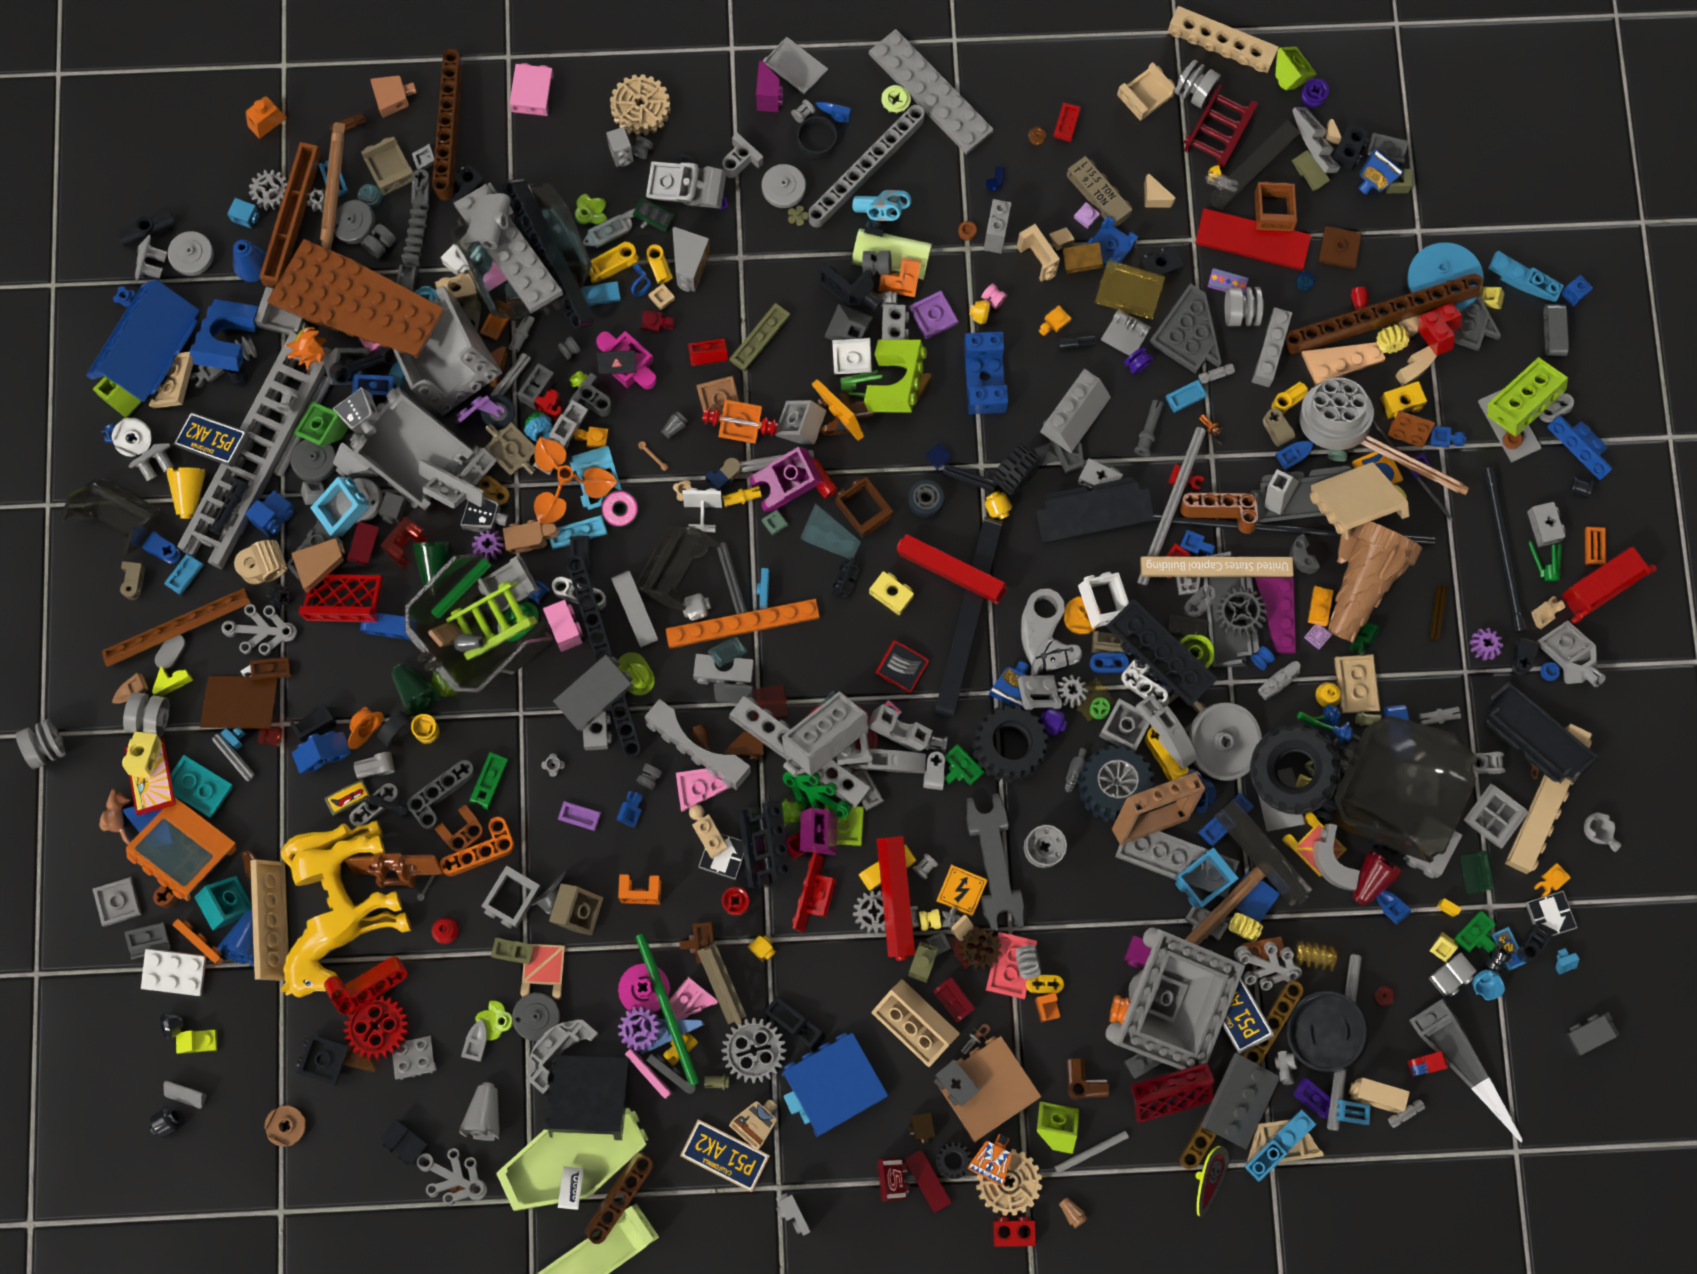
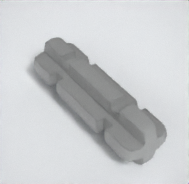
M1228 364L1224 367L1208 371V373L1199 374V381L1201 384L1209 382V380L1213 381L1224 377L1226 374L1235 373V368L1233 364Z
M1418 1099L1412 1105H1408L1404 1112L1391 1116L1388 1121L1395 1128L1401 1122H1405L1416 1115V1112L1425 1109V1105Z

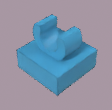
M225 728L220 734L238 751L243 746L239 739L246 733L241 728H235L232 732Z
M1565 948L1558 951L1556 970L1559 975L1577 968L1579 958L1576 953L1569 955Z

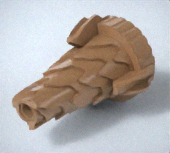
M1371 521L1348 529V540L1341 535L1338 550L1339 557L1337 562L1340 564L1349 562L1343 576V584L1335 599L1337 603L1329 621L1328 631L1354 643L1361 626H1364L1368 621L1374 607H1378L1384 593L1388 592L1392 583L1406 571L1409 565H1415L1423 549L1419 544L1403 535Z

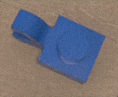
M1189 530L1186 531L1180 545L1184 550L1194 555H1198L1199 551L1207 556L1212 555L1215 546L1203 542L1204 536Z
M629 791L627 794L628 803H622L616 820L635 828L642 809L638 808V805L643 795L638 792Z

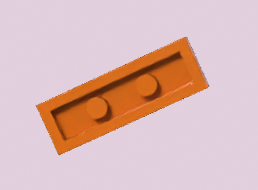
M177 919L172 924L216 965L220 966L224 962V959L220 957L223 953L219 952L215 946L210 948L206 944L208 940L201 933L196 935L192 931L194 927L187 920L182 922Z

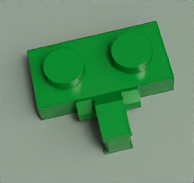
M958 744L944 756L945 761L950 765L948 767L950 773L944 778L948 785L956 778L959 781L963 778L971 786L985 772L982 768H979L977 763Z
M1480 911L1454 940L1468 953L1475 946L1478 948L1482 946L1490 953L1496 944L1489 939L1491 937L1489 931L1496 924L1484 912Z

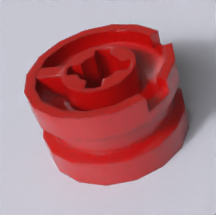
M732 887L723 894L722 905L729 914L738 916L748 910L750 899L744 889ZM734 898H738L740 902L739 905L733 904L732 900Z

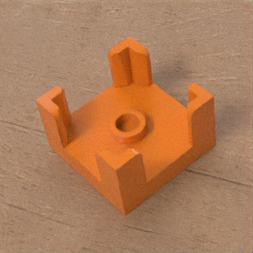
M620 874L618 898L621 903L660 905L662 882L660 876L649 877V891L645 889H634L632 891V881L629 880V875Z

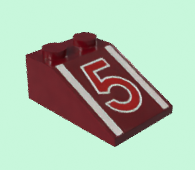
M901 1158L879 1159L877 1167L881 1202L905 1200L906 1195H909L908 1182L904 1183L903 1176L907 1174L906 1162H902Z

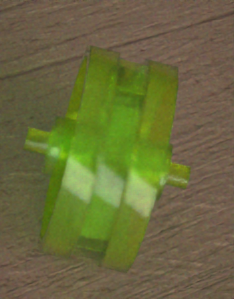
M784 799V802L781 803L785 826H787V823L800 822L803 805L790 803L788 799Z

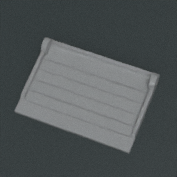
M788 37L763 60L769 68L804 95L828 71L827 67Z
M1293 767L1277 770L1279 779L1285 785L1297 788ZM1259 796L1267 832L1306 824L1304 814L1296 815L1280 812L1270 807Z

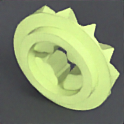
M893 85L884 90L881 101L884 108L889 112L897 114L901 111L904 112L909 107L911 97L904 87ZM898 95H899V101H900V102H896V103H894V105H893V99H892V98L895 99V98L898 97Z

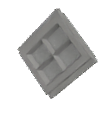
M1490 784L1466 815L1464 821L1502 849L1526 817L1528 811L1495 785Z

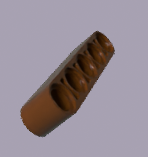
M636 1153L631 1158L586 1226L585 1234L592 1243L600 1244L607 1238L650 1173L653 1163L646 1154ZM641 1159H646L645 1166L638 1168V1162ZM634 1176V1183L626 1185L627 1178ZM623 1194L622 1201L614 1202L616 1195ZM611 1211V1217L608 1220H604V1213ZM594 1229H600V1234L597 1237H591Z

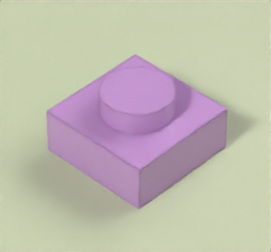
M1086 202L1077 211L1074 218L1088 229L1097 220L1100 213Z

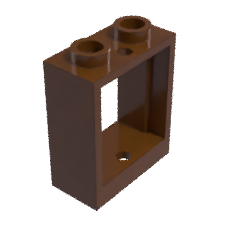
M867 477L857 479L852 483L851 488L848 490L843 489L836 495V505L862 538L893 517L892 509ZM863 489H866L882 511L863 525H860L844 503Z

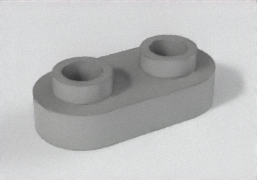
M1563 393L1539 415L1540 419L1544 422H1552L1559 415L1562 417L1573 409V397Z

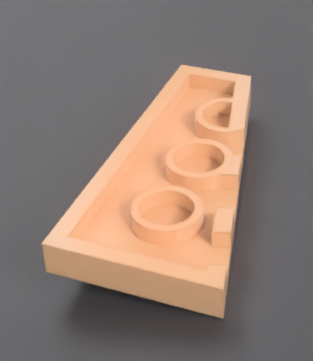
M1377 342L1308 350L1301 353L1316 386L1327 379L1343 377L1385 360V356L1378 347Z

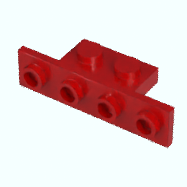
M813 853L812 858L809 860V869L803 881L804 887L798 899L797 912L793 917L792 928L801 933L805 931L809 914L827 917L836 884V879L820 875L825 858L818 853Z

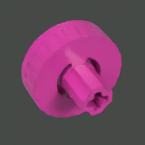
M645 963L630 967L619 982L618 993L622 1004L631 1013H633L634 1007L638 1008V1010L640 1007H644L646 1011L648 1009L652 1010V1015L657 1014L662 1009ZM657 967L669 999L671 992L669 980L665 973ZM647 984L648 991L640 993V988Z

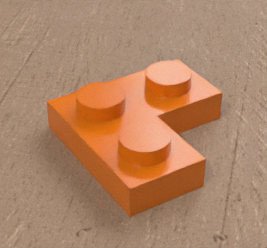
M903 257L900 274L881 275L878 291H893L899 295L915 297L921 260Z

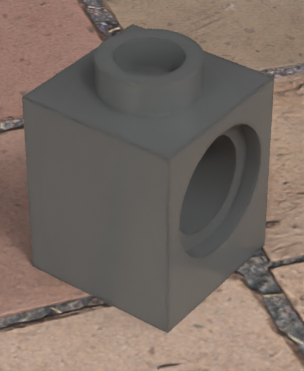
M386 492L379 510L383 521L390 524L394 522L400 523L407 505L405 497Z

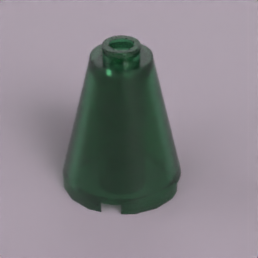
M397 664L393 667L391 677L406 713L409 716L413 714L416 717L433 708L432 703L435 700L438 702L440 699V691L407 664Z

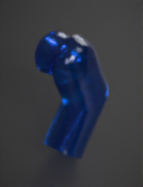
M998 166L995 168V177L990 180L988 179L985 183L988 190L994 191L1004 184V167Z

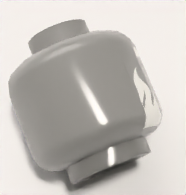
M701 593L685 597L682 609L685 617H689L690 620L694 621L706 617L708 609H711V604L708 597L704 598Z

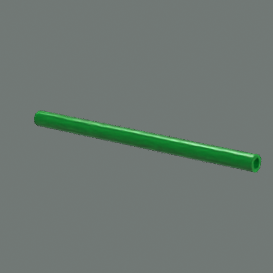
M644 933L635 937L687 1080L690 1086L699 1084V1080Z

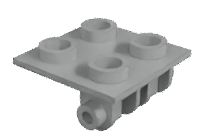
M1118 310L1101 340L1130 356L1139 349L1151 327Z
M431 1036L400 1042L401 1049L394 1048L393 1065L395 1080H403L406 1077H415V1075L421 1076V1074L433 1073V1071L437 1070L433 1058Z

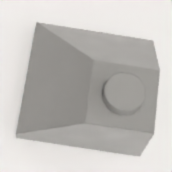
M343 442L340 444L333 464L337 467L336 471L342 477L347 475L354 479L379 476L376 471L355 456L350 447Z

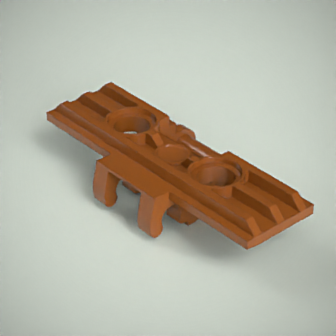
M401 853L351 855L345 859L353 875H374L377 877L376 883L380 888H385V886H409L414 888L416 885V875L443 874V870L434 855H402ZM396 871L399 878H386L387 872Z

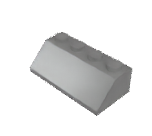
M1084 368L1045 422L1040 433L1072 453L1111 398L1101 380Z

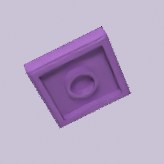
M942 291L908 307L925 340L959 323Z

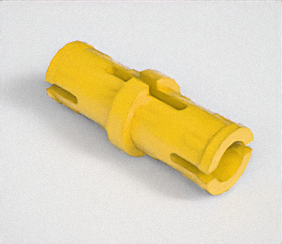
M759 486L746 490L739 489L738 492L722 495L725 507L738 503L745 504L746 501L761 498Z

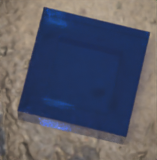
M940 443L925 454V457L936 470L952 459L951 455Z

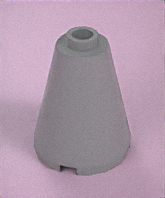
M484 1082L477 1087L460 1126L459 1133L467 1137L469 1133L473 1135V1139L494 1141L495 1137L499 1139L498 1089L494 1087V1084Z

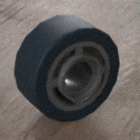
M921 480L912 486L909 491L908 504L914 514L919 517L928 518L938 514L942 509L944 493L939 484L931 480ZM926 495L929 496L931 500L929 502H924L921 499V497Z

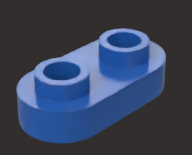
M1096 653L1090 660V668L1096 673H1122L1129 665L1127 656L1122 653ZM1097 661L1102 662L1101 667H1098L1096 665ZM1115 662H1121L1122 666L1117 667Z

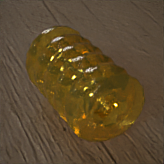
M1298 940L1294 952V962L1298 959L1301 966L1306 961L1307 967L1314 962L1316 969L1319 964H1322V970H1325L1327 965H1329L1332 972L1337 961V949L1334 950L1333 946H1329L1327 949L1324 944L1319 948L1318 943H1314L1311 947L1310 942L1307 941L1303 945V941Z

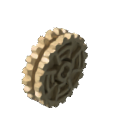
M643 74L640 77L632 75V79L624 78V83L619 82L617 84L618 89H613L612 94L614 96L610 98L611 113L614 116V122L620 124L619 128L624 127V129H627L628 134L634 132L636 136H640L641 133H644L647 136L650 131L655 133L658 127L662 128L664 126L663 121H668L667 114L670 113L669 94H666L667 89L661 87L659 80L654 81V77L646 78Z
M1011 1149L1010 1151L1012 1155L1006 1177H1009V1179L1013 1178L1014 1180L1012 1188H1009V1186L1005 1187L1004 1183L1000 1186L980 1175H976V1180L979 1181L976 1189L981 1191L979 1197L980 1199H985L984 1205L986 1207H993L992 1211L994 1213L1001 1211L1004 1216H1007L1008 1212L1012 1216L1017 1215V1211L1021 1213L1026 1212L1027 1206L1031 1208L1034 1205L1033 1199L1039 1198L1040 1195L1037 1191L1042 1189V1185L1039 1184L1042 1176L1037 1174L1038 1165L1033 1166V1159L1031 1157L1027 1159L1024 1152L1017 1154L1016 1149Z

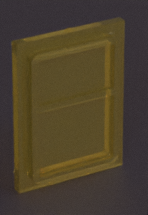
M1108 260L1103 278L1100 281L1101 284L1095 303L1152 319L1157 308L1165 276Z

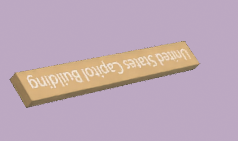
M1293 557L1140 558L1141 577H1293Z

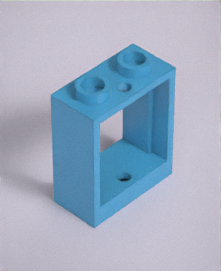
M1213 847L1175 878L1177 881L1175 884L1181 892L1185 891L1189 896L1188 901L1190 904L1200 910L1239 878ZM1208 859L1226 883L1201 901L1183 878Z

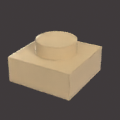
M661 284L648 294L649 298L660 310L675 300L674 295L664 284Z

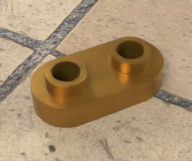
M484 475L476 485L477 488L484 491V497L499 503L500 506L506 505L510 500L509 491L489 475ZM489 484V487L484 489L483 485ZM499 495L504 496L502 500L497 499Z

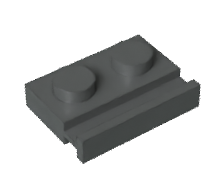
M165 921L124 932L131 960L145 957V949L147 948L165 951L172 949Z

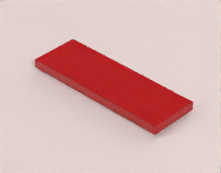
M1203 209L1195 244L1303 270L1311 235L1294 230H1256V221Z

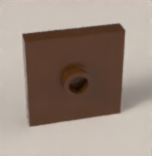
M1325 226L1318 262L1355 269L1362 233Z

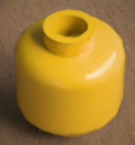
M996 491L986 497L987 500L984 505L991 518L998 517L1001 520L1009 516L1008 511L1012 509V505L1004 492Z

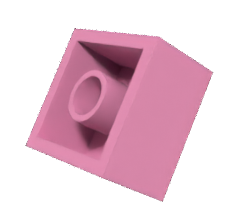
M565 600L543 608L561 652L582 644L581 637H584L578 621L574 622L576 616L571 604L567 605Z

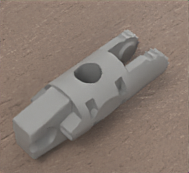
M1294 661L1285 668H1281L1267 679L1258 689V693L1265 700L1279 693L1300 674L1301 664L1298 661Z

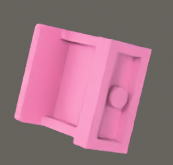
M528 63L516 64L510 97L511 112L548 116L551 79L554 76L552 68L545 65L531 66Z

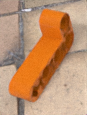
M494 817L489 822V830L493 839L442 858L439 865L443 873L447 876H455L513 853L515 843L505 820L501 817ZM503 823L501 831H494L495 824ZM503 841L510 842V846L506 850L500 848ZM485 848H491V854L488 857L482 856V851ZM466 855L473 856V860L469 864H464L463 862ZM456 859H458L459 863L462 865L461 867L458 866V862L456 861ZM449 862L452 864V870L450 871L446 868Z

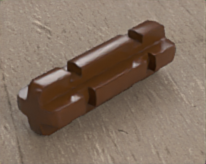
M363 113L355 115L356 117L354 118L352 116L339 121V123L345 124L344 131L357 127V124L362 125L366 123ZM333 124L330 125V129H331L332 133H333Z

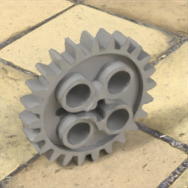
M753 1018L751 1024L745 1019V1025L738 1024L737 1030L731 1027L733 1034H726L729 1041H723L727 1048L722 1049L721 1052L727 1053V1056L722 1059L724 1061L729 1060L725 1067H732L733 1069L730 1074L732 1075L737 1072L738 1080L744 1076L745 1083L749 1078L752 1079L753 1084H755L756 1078H759L760 1082L763 1083L764 1076L770 1080L769 1073L772 1072L776 1075L775 1067L782 1068L779 1060H785L781 1053H785L786 1049L780 1047L785 1044V1041H779L782 1034L776 1035L777 1027L771 1030L770 1022L764 1026L763 1019L760 1020L759 1024L756 1023L755 1018ZM759 1033H763L767 1037L766 1042L763 1044H759L755 1040ZM743 1038L747 1041L746 1048H737L736 1042L738 1039ZM767 1045H771L770 1049L757 1051L756 1056H753L752 1053H749L737 1057V1053L750 1051L751 1046H755V1048L758 1049ZM763 1053L771 1054L772 1059L769 1063H763L760 1060ZM744 1058L752 1060V1066L748 1069L741 1066Z

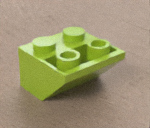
M105 376L93 388L101 399L125 418H128L142 403V401Z

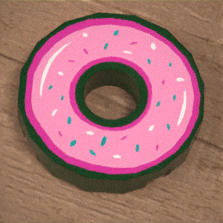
M625 490L610 492L601 503L603 519L613 527L623 528L629 526L638 515L639 506L636 498ZM623 504L625 512L617 514L614 511L615 505Z

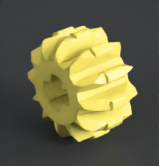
M1401 325L1383 328V331L1378 332L1376 337L1380 350L1383 353L1388 352V354L1403 350L1404 347L1408 346L1409 334L1404 326Z
M1235 913L1228 927L1232 933L1251 942L1257 941L1263 929L1262 924L1240 913Z

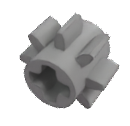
M314 188L312 193H308L310 199L307 200L308 206L312 205L313 211L317 209L323 212L325 190L322 189L320 191Z

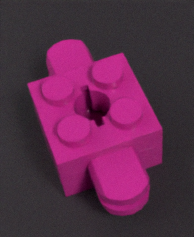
M626 331L617 339L609 332H602L598 335L597 345L603 352L635 351L637 373L612 374L627 389L635 381L647 390L655 386L656 375L649 369L653 364V357Z

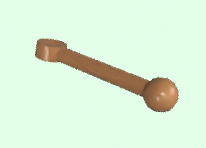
M639 442V448L641 450L644 449L661 466V469L666 471L668 465L662 463L646 447L645 442Z

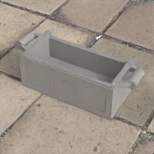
M839 691L782 736L784 754L789 757L783 767L794 777L805 772L812 776L868 731L867 713ZM793 761V762H794L797 766H799L801 769L798 770V769H797L794 765H792L790 762Z

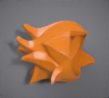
M312 327L302 329L291 343L285 344V347L294 349L289 353L288 359L301 358L298 365L305 363L307 370L316 361L321 364L323 357L326 355V351L322 347L326 338L315 337L319 331H314L315 328Z

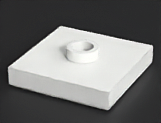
M870 338L832 340L834 374L872 372Z

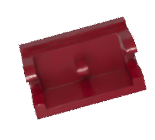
M358 522L347 561L361 565L368 564L379 527Z
M952 977L933 991L956 1024L975 1010Z

